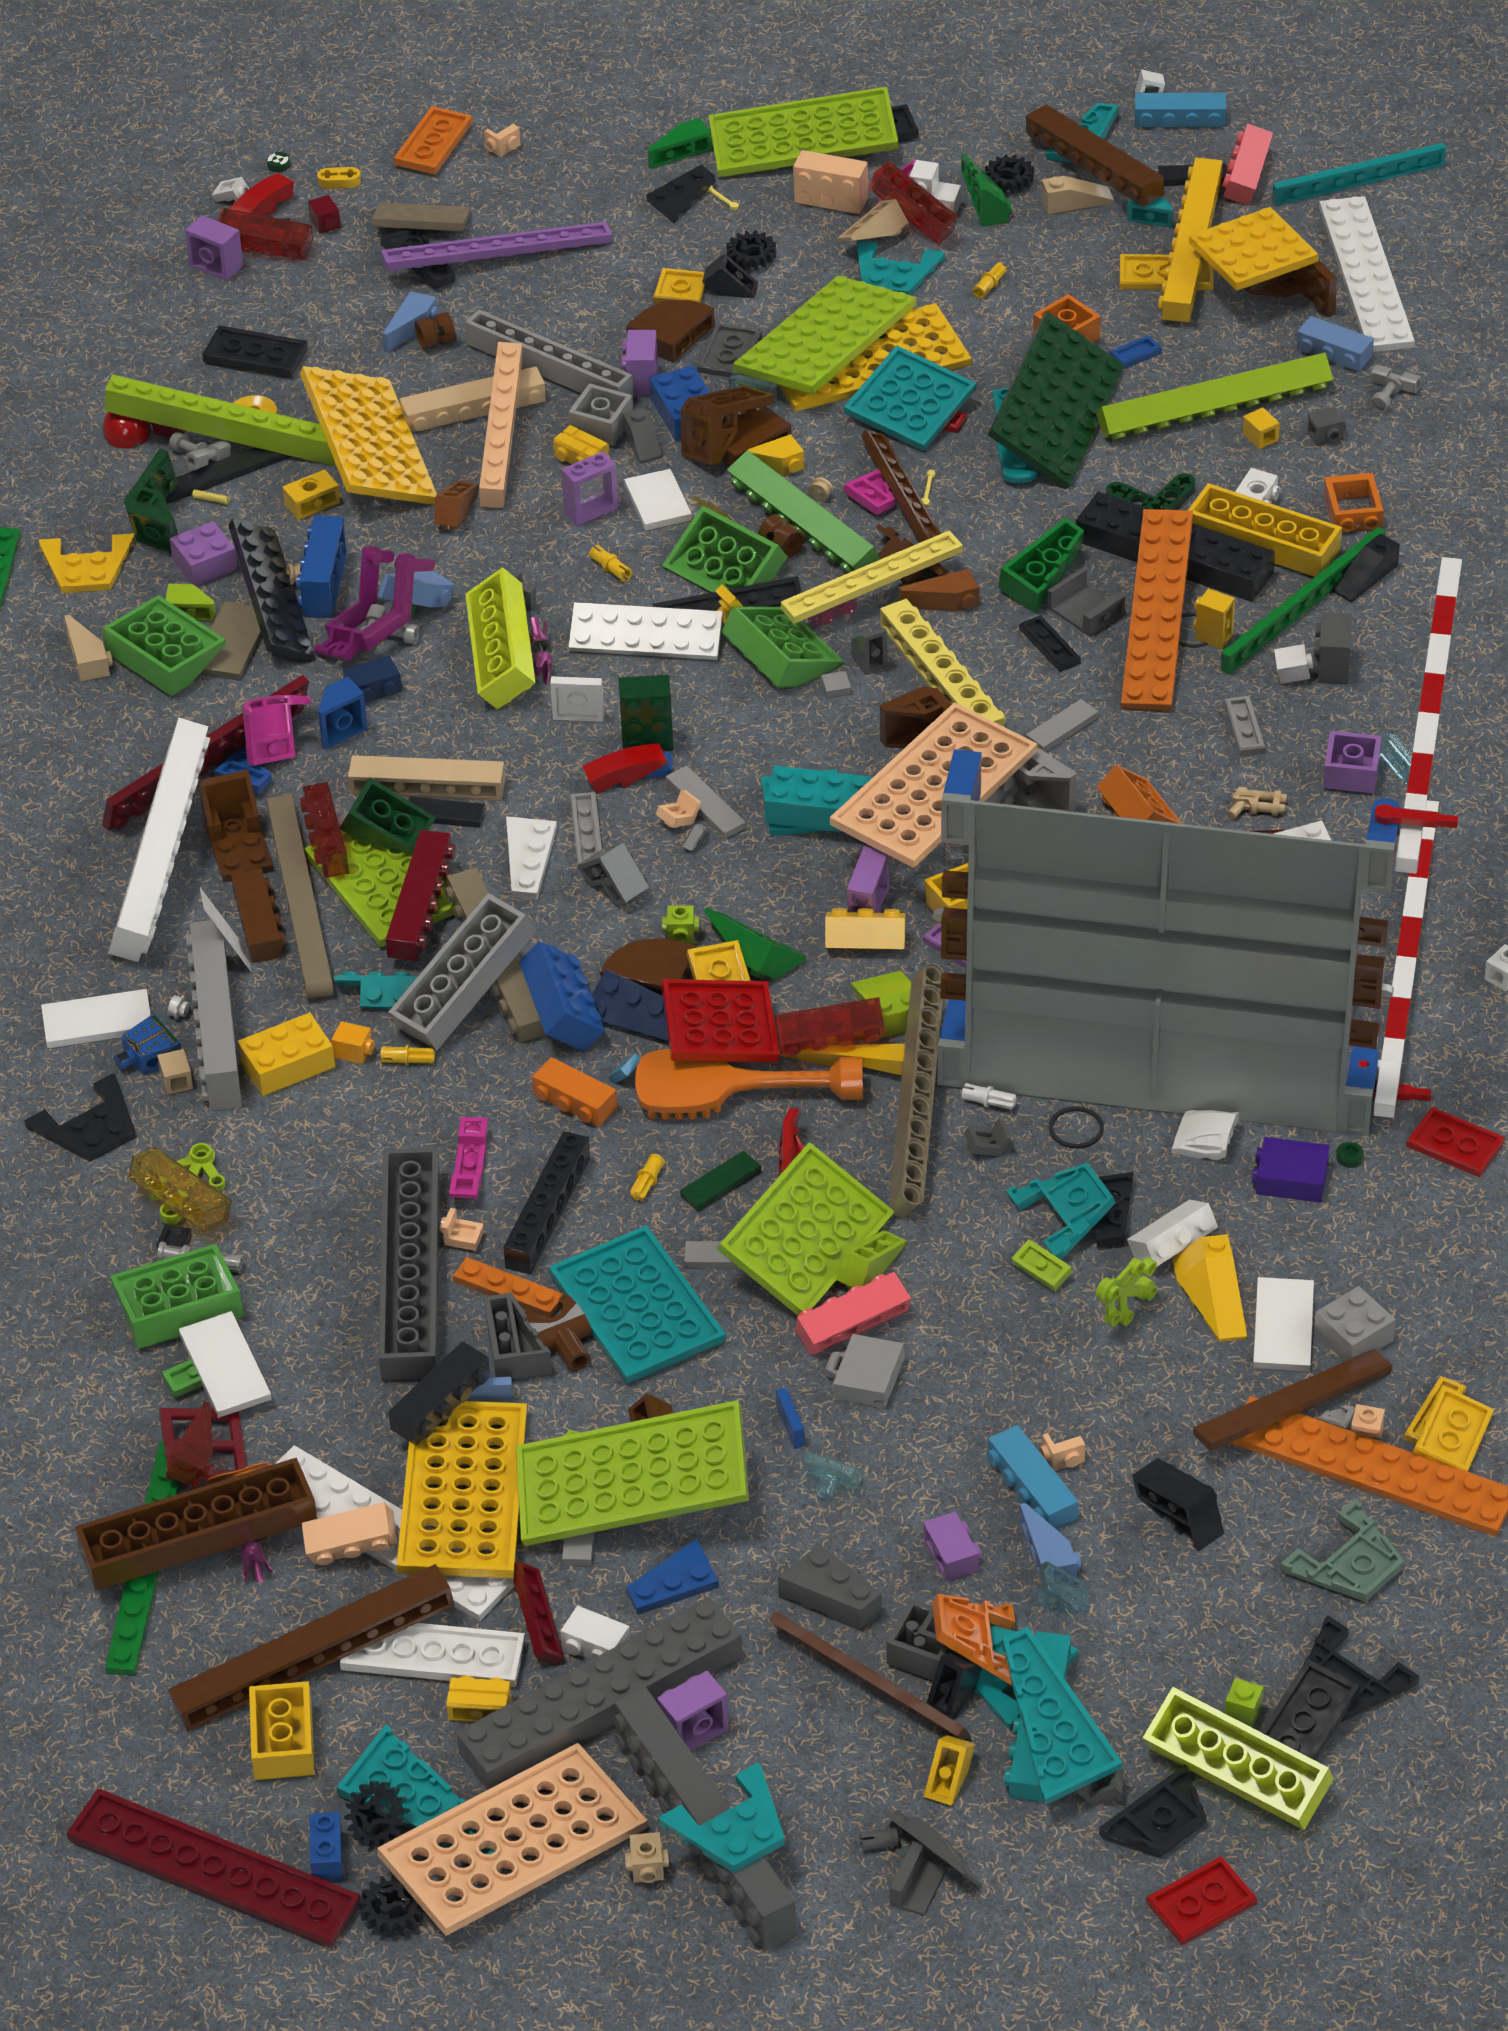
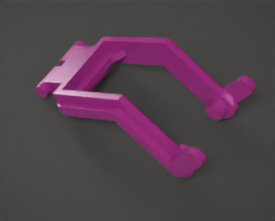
M375 546L364 547L361 558L359 600L324 625L328 634V640L323 644L315 645L314 652L324 656L351 661L353 655L361 649L369 651L411 620L414 571H432L435 568V561L429 558H415L414 555L409 553L399 554L394 562L396 573L393 609L365 629L357 630L354 628L366 620L371 605L377 604L380 563H390L394 560V553L390 550H380Z

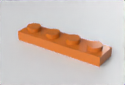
M468 1257L465 1258L453 1275L455 1283L489 1296L512 1293L521 1308L531 1310L533 1313L535 1312L546 1318L553 1317L560 1307L559 1298L564 1296L563 1293Z

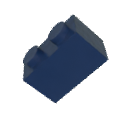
M390 655L343 669V678L349 677L364 693L365 703L402 692L400 672Z

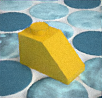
M791 434L748 449L749 452L781 476L804 469V450Z
M949 1735L938 1739L924 1793L925 1798L953 1806L968 1774L975 1743Z

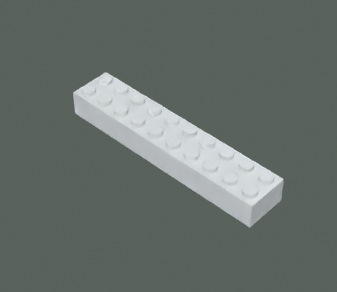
M178 718L116 924L109 954L139 962L141 954H147L155 932V925L162 908L161 904L168 887V880L174 866V859L180 845V838L185 828L186 817L198 783V776L204 762V755L210 738L206 737L208 726Z

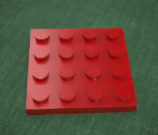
M662 979L661 989L671 1060L778 1062L779 1050L768 981Z

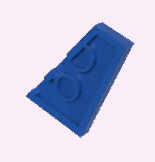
M696 1539L626 1587V1591L636 1613L640 1614L718 1588L719 1581L701 1545Z

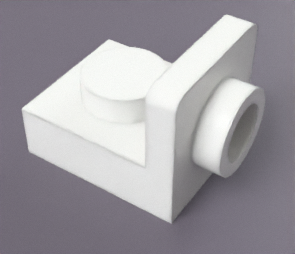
M242 177L225 180L219 183L212 197L215 202L225 200L228 202L233 199L237 201L250 188Z

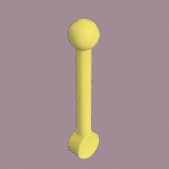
M713 186L709 187L707 192H711L730 206L731 210L739 208L737 202H731L714 190Z
M932 469L926 473L928 479L924 498H922L926 507L930 505L928 497L932 479L936 476L935 471Z

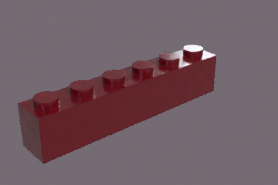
M420 830L385 939L387 958L418 961L421 951L426 950L427 932L431 933L433 927L432 916L438 912V896L443 895L444 877L447 878L450 872L449 861L455 857L456 847L451 842V833Z

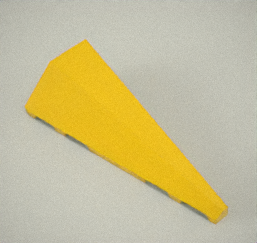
M905 1044L822 1045L782 1052V1046H780L779 1054L780 1056L830 1067L840 1057H862V1067L902 1076Z

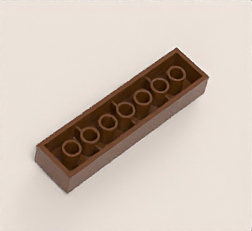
M296 1457L75 1526L79 1551L96 1591L300 1527L303 1522L317 1519L314 1496Z

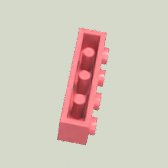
M1248 123L1244 132L1239 131L1235 142L1238 145H1235L1231 155L1233 159L1230 160L1226 171L1230 174L1226 173L1222 187H1225L1223 197L1244 205H1250L1273 132Z
M895 1272L886 1276L881 1274L876 1276L871 1283L862 1287L860 1285L855 1286L847 1294L839 1298H829L818 1308H808L802 1311L797 1317L795 1331L809 1354L813 1356L850 1339L852 1334L858 1335L907 1312L911 1298Z

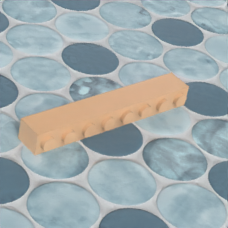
M498 342L479 487L480 507L504 508L522 367V343Z

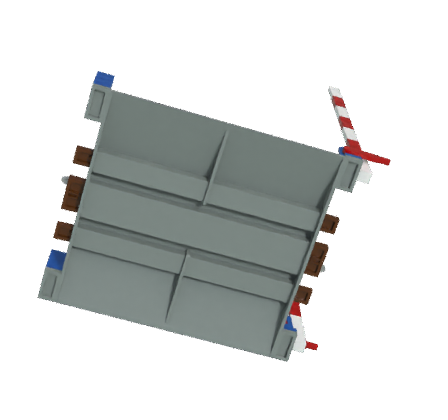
M1442 557L1404 808H1400L1398 802L1389 798L1375 801L1372 806L1366 844L981 802L979 800L981 795L982 752L954 749L942 797L941 842L969 845L968 872L943 871L942 897L968 899V910L949 907L934 910L932 918L941 922V959L965 960L967 962L966 974L942 972L940 999L949 1000L938 1043L937 1085L965 1088V1083H970L986 1088L992 1086L994 1090L1011 1094L1185 1114L1189 1110L1239 1112V1121L1366 1136L1369 1135L1374 1097L1373 1116L1394 1118L1397 1099L1406 1101L1411 1099L1431 1100L1432 1091L1430 1089L1399 1084L1435 828L1437 826L1457 828L1459 819L1458 816L1439 814V802L1429 801L1427 797L1462 559ZM1400 836L1395 871L1406 872L1409 875L1391 986L1383 983L1385 957L1358 954V944L1386 948L1389 921L1360 917L1363 890L1390 893L1397 838ZM1382 997H1390L1381 1060H1378L1377 1043L1380 1023L1352 1019L1353 1005L1380 1009ZM1350 1046H1355L1351 1052V1059L1347 1078L1349 1049Z

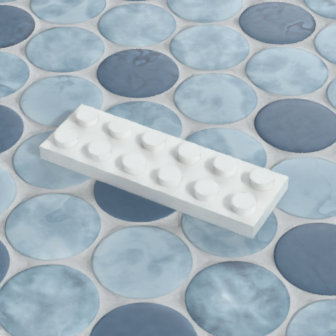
M574 602L569 651L718 660L723 612Z
M417 1623L341 1659L340 1667L344 1671L450 1681L451 1677L460 1678L464 1675L485 1680L498 1677L504 1681H510L511 1687H516L525 1645V1633Z

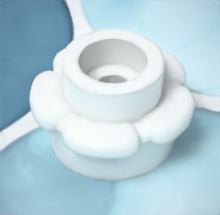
M174 995L169 1003L168 1015L174 1017L175 1020H178L180 1016L186 1017L190 1003L186 1002L185 995L181 997Z

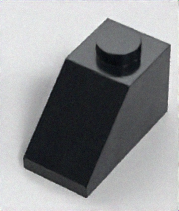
M725 253L705 268L702 280L705 286L718 296L755 297L758 285L757 280Z
M956 1651L942 1655L926 1704L953 1719L976 1689L982 1667Z

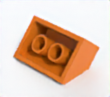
M1117 764L1097 786V789L1103 795L1101 799L1115 810L1114 816L1183 824L1148 779Z

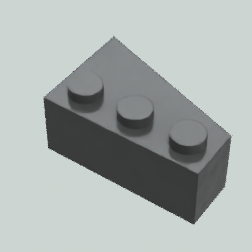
M505 1293L484 1296L485 1317L495 1377L519 1379L552 1374L551 1352L540 1340L536 1329H533L528 1322L527 1315L513 1294Z

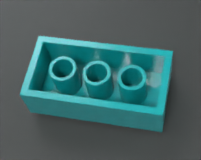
M774 765L765 798V823L843 832L830 825V817L873 777ZM871 816L861 817V818L869 819V818H871Z

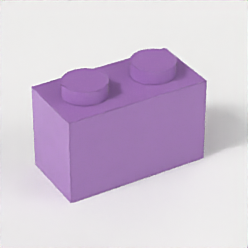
M956 1511L923 1522V1540L946 1582L978 1571V1559H981L980 1548L976 1542L972 1543L969 1528L965 1521H960Z

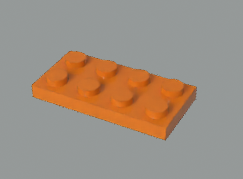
M431 106L395 155L394 165L436 175L472 125V115Z

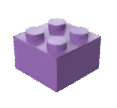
M201 215L185 230L189 265L226 281L243 267L238 229Z
M628 330L627 340H623V354L626 355H622V369L633 375L634 397H650L649 377L658 375L656 330Z
M214 521L170 538L173 561L190 583L195 586L238 570L236 549Z
M1330 731L1323 788L1375 793L1382 736Z
M708 1671L698 1676H692L685 1683L674 1689H669L657 1697V1704L690 1751L729 1730L727 1694Z

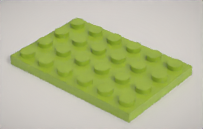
M344 831L305 847V857L378 946H385V939L412 855L360 842ZM444 877V888H445V887H448V884H447V878ZM445 891L442 896H438V912L432 916L433 924L454 915L453 902L449 903L447 901Z
M809 1142L717 1247V1250L796 1315H799L808 1308L813 1309L837 1281L845 1252L877 1234L895 1211Z

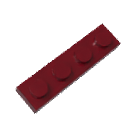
M517 1561L514 1567L513 1583L517 1590L533 1653L541 1661L559 1665L565 1658L540 1571L535 1567Z

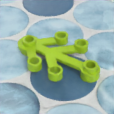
M197 1143L191 1147L188 1157L170 1164L164 1163L158 1167V1175L163 1182L149 1185L148 1195L150 1199L160 1200L165 1196V1192L179 1187L174 1199L165 1202L160 1207V1216L163 1223L176 1225L182 1220V1207L191 1189L194 1190L199 1198V1207L202 1211L209 1212L216 1207L215 1197L208 1193L199 1178V1174L203 1169L209 1178L210 1190L221 1192L226 1187L225 1178L219 1175L212 1164L215 1161V1152L208 1144ZM189 1168L186 1173L174 1177L175 1172Z
M1134 1257L1116 1279L1105 1277L1099 1283L1096 1289V1297L1105 1305V1323L1115 1327L1118 1323L1127 1326L1132 1321L1134 1312L1128 1309L1127 1297L1136 1296L1143 1301L1146 1299L1150 1301L1154 1298L1158 1287L1153 1280L1142 1275L1151 1276L1157 1267L1156 1261L1149 1257H1146L1143 1261ZM1116 1300H1117L1118 1310L1115 1309V1301H1116Z

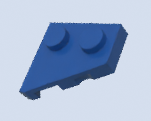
M241 747L214 771V777L248 769L255 794L261 793L272 782V774L266 768L261 767L260 764L248 765L246 750Z

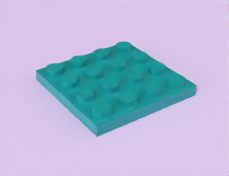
M896 345L844 406V413L925 451L977 390V384Z

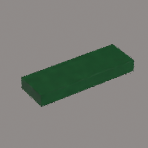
M743 1150L681 1189L680 1197L698 1212L761 1173V1165Z

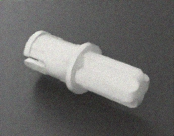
M965 1083V1088L962 1089V1100L982 1103L985 1107L992 1105L1012 1109L1016 1104L1015 1094L994 1090L992 1086L986 1088Z

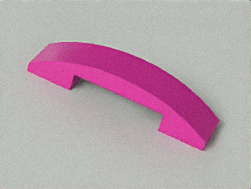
M461 1117L459 1144L455 1170L451 1178L449 1198L477 1199L479 1195L486 1154L488 1118Z

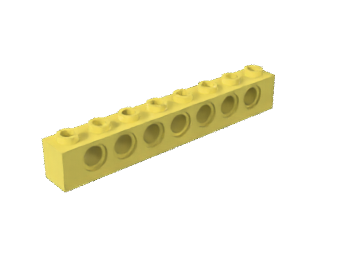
M907 599L880 608V626L886 628L887 635L929 687L937 688L951 704L955 702L1004 727L1006 719L1001 710L998 711L993 705L990 696L984 694L979 683L970 677L964 665L961 666L957 661L953 651L948 650L942 638L934 633L930 623L920 616L917 607H913Z

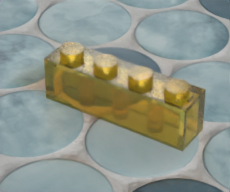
M157 1147L133 1155L128 1176L129 1180L204 1233L228 1223L232 1205L230 1198Z

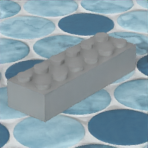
M488 893L388 1013L398 1028L437 1051L536 933L527 915Z

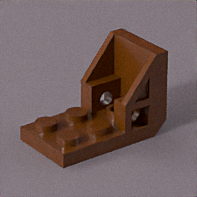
M1319 259L1318 262L1245 288L1249 294L1283 298L1302 292L1303 296L1309 298L1314 303L1318 311L1321 310L1326 317L1335 315L1337 277Z
M742 385L687 398L681 408L682 456L709 465L719 464L738 431L737 414H745L746 410L749 409L762 410L765 409L766 405L775 404L774 394Z
M925 686L881 704L880 742L885 747L904 749L952 704L937 688Z
M248 769L198 780L205 831L223 883L232 881L231 874L260 868H262L263 873L272 872L273 864L261 832L258 809Z

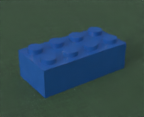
M314 516L312 525L308 526L307 537L309 541L304 543L305 558L300 560L301 574H298L296 578V588L301 590L298 605L299 608H303L304 617L333 619L347 557L344 517Z
M539 941L519 961L544 1032L552 1038L585 1052L605 1030L601 1022V1016L594 1004V997L588 988V981L582 972L581 962L576 956L568 955L554 945L549 946Z

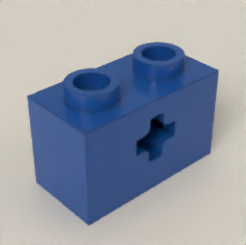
M340 1812L309 1814L311 1875L331 1883L343 1882V1833Z

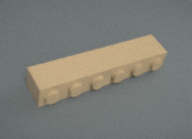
M537 366L521 370L516 408L545 402V383ZM493 377L399 398L400 410L411 433L489 415Z
M352 755L348 773L350 794L359 795L370 777L403 797L502 801L505 785L504 762Z

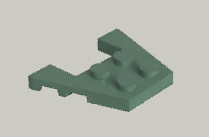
M1354 1499L1338 1513V1521L1355 1532L1356 1535L1322 1564L1298 1548L1281 1562L1280 1570L1291 1576L1366 1602L1404 1568V1560L1387 1537L1380 1534L1374 1526V1520L1367 1517L1362 1510L1361 1503Z

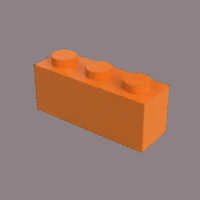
M553 1057L532 1076L533 1094L537 1098L556 1105L564 1112L568 1111L585 1123H591L599 1127L618 1108L616 1089Z

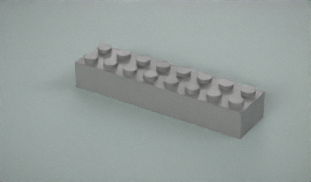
M212 920L190 923L191 934H186L187 949L193 950V952L188 953L189 969L194 968L195 970L189 971L191 987H196V990H191L193 1006H198L197 1009H193L195 1025H200V1027L195 1028L197 1044H202V1046L197 1047L198 1062L204 1063V1066L199 1067L200 1082H206V1085H201L203 1101H209L210 1111L242 1107L224 935Z

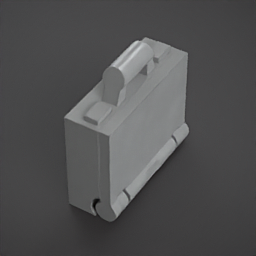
M852 1334L846 1351L831 1353L824 1370L827 1377L834 1379L831 1386L834 1398L885 1409L905 1359L904 1343Z

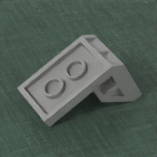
M1038 748V751L984 802L1008 805L1015 803L1018 806L1073 812L1076 810L1077 773Z

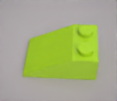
M901 970L850 983L875 1040L906 1033L911 981Z

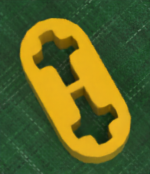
M355 167L324 168L317 173L318 185L324 189L354 188L361 183L360 170Z

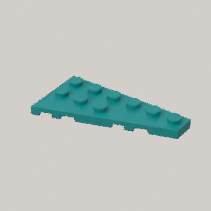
M1029 1627L1002 1638V1648L1044 1806L1122 1769L1123 1762Z
M385 1724L336 1787L338 1795L354 1802L350 1794L352 1792L361 1793L359 1785H369L370 1781H379V1783L390 1782V1788L398 1787L400 1789L398 1797L407 1798L402 1806L403 1808L410 1809V1812L404 1814L403 1817L409 1821V1825L401 1826L409 1830L466 1802L463 1798L459 1799L452 1792V1788L423 1759H418L410 1751V1747L393 1734V1730L387 1724ZM370 1797L364 1803L369 1802ZM468 1828L465 1829L463 1832L469 1835L476 1834L478 1831ZM446 1842L439 1843L440 1845L446 1848H449L453 1845L452 1843ZM484 1848L480 1852L489 1855L493 1854L495 1850Z

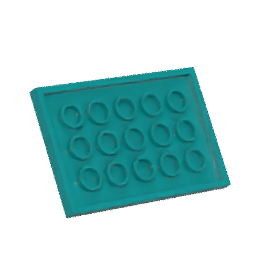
M647 1225L549 1266V1275L564 1296L569 1295L580 1306L589 1321L592 1336L626 1384L726 1342V1333Z

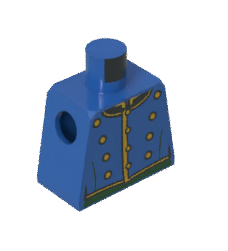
M152 1014L122 1035L123 1052L115 1055L114 1060L120 1070L134 1064L145 1075L159 1070L157 1055L180 1050L181 1043L155 1014Z

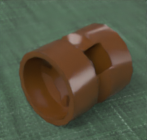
M448 312L434 315L432 320L427 317L414 322L415 334L423 350L436 347L438 342L443 345L456 340L454 324Z
M774 514L764 520L758 532V535L778 544L787 555V559L796 555L804 544V533L790 525L789 522L779 515Z

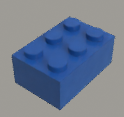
M694 366L649 377L650 399L675 441L681 440V408L687 398L710 393Z

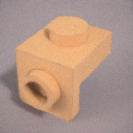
M514 124L497 134L489 129L484 131L485 148L499 157L515 150L521 145L520 130Z
M682 790L676 803L659 805L656 815L667 826L672 828L691 825L695 822L701 801L688 791Z
M450 1208L447 1217H443L440 1224V1233H443L444 1245L476 1251L484 1233V1224L457 1219L456 1209Z
M1356 1404L1351 1425L1353 1432L1381 1439L1385 1409Z
M1048 1433L1042 1435V1446H1039V1452L1054 1471L1066 1467L1072 1468L1085 1462V1443L1081 1436L1054 1444Z

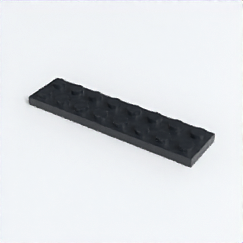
M232 518L228 527L266 650L301 661L311 662L315 654L293 585L290 584V576L286 573L287 566L276 531L267 526L262 527L246 520L241 521Z

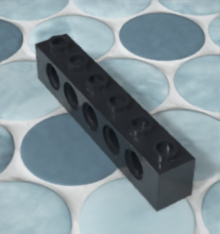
M567 1131L562 1132L503 1247L506 1269L529 1275L532 1274L590 1160L589 1137Z

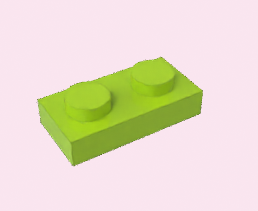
M1030 1239L1011 1258L1013 1265L1054 1292L1073 1272L1070 1265Z

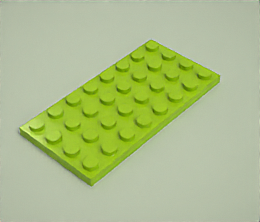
M887 87L708 115L718 177L794 166L802 150L846 158L899 149Z
M836 276L733 363L734 372L814 394L916 306V297L907 295L904 292L892 291L885 287L870 285L863 281L848 279L845 276Z
M739 1400L516 1446L521 1541L524 1546L749 1501L742 1409Z

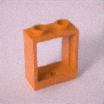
M1373 472L1324 477L1323 495L1331 524L1341 526L1342 532L1382 528L1384 510ZM1370 498L1372 508L1340 511L1337 500Z

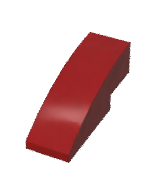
M280 173L265 178L246 191L227 210V215L244 224L275 212L277 203L293 197L294 181Z
M648 744L612 752L582 767L596 793L599 794L619 782L623 787H627L668 764V761L659 744Z

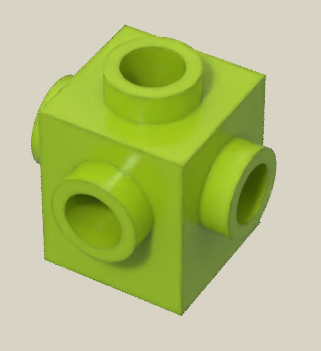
M667 906V916L662 917V932H667L668 940L694 945L695 932H699V916H694V906Z

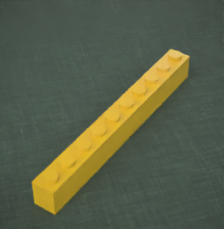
M1195 157L1193 167L1189 166L1188 180L1185 183V191L1181 202V208L1183 209H1179L1175 237L1172 240L1171 251L1174 252L1169 253L1168 266H1166L1165 280L1167 281H1163L1162 295L1159 296L1158 309L1162 310V320L1190 322L1204 258L1189 243V235L1211 228L1222 180L1223 160Z

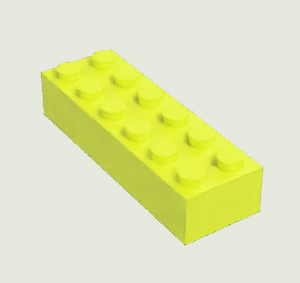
M503 567L465 593L478 695L497 710L510 703L516 696L530 689L535 684L522 583Z
M1174 1687L1170 1690L1143 1736L1150 1750L1181 1766L1185 1764L1190 1771L1302 1830H1305L1334 1780L1328 1767Z

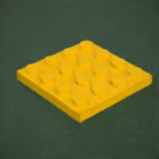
M1271 207L1189 235V243L1236 291L1318 262L1319 254Z

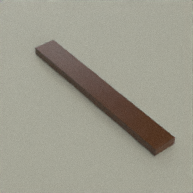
M864 430L861 438L919 541L923 542L940 535L938 527L885 434Z
M1373 1349L1194 1427L1193 1435L1209 1451H1212L1391 1373L1392 1364L1377 1350Z
M775 1612L769 1621L778 1631L949 1736L965 1741L969 1740L970 1734L964 1726L778 1612Z

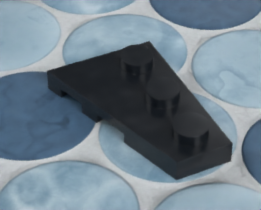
M701 164L646 195L647 201L672 223H675L682 211L686 212L691 208L690 204L695 199L701 198L709 190V187L716 183L715 175Z
M1134 1172L1099 1177L1116 1203L1092 1227L1097 1247L1123 1244L1125 1242Z

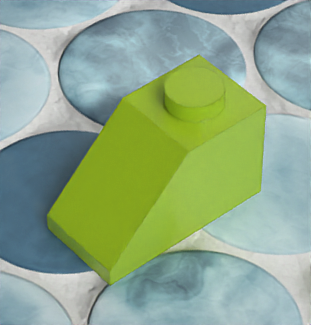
M168 584L165 600L199 622L215 621V602L193 584Z

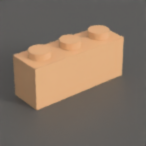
M385 1502L302 1523L305 1552L314 1565H328L334 1560L344 1557L356 1558L361 1553L372 1550L383 1551L388 1549L389 1546L397 1544L393 1512Z

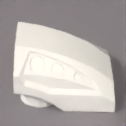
M1215 1110L1186 1111L1176 1134L1172 1153L1197 1159L1209 1158L1211 1160H1219L1225 1158L1227 1145L1230 1144L1234 1126L1236 1127V1123L1239 1121V1112L1230 1113Z

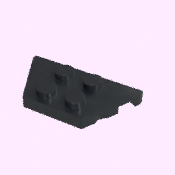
M1184 1764L1100 1826L1099 1835L1103 1838L1162 1857L1205 1825L1206 1814L1203 1806L1199 1803L1196 1787L1191 1782L1188 1766Z

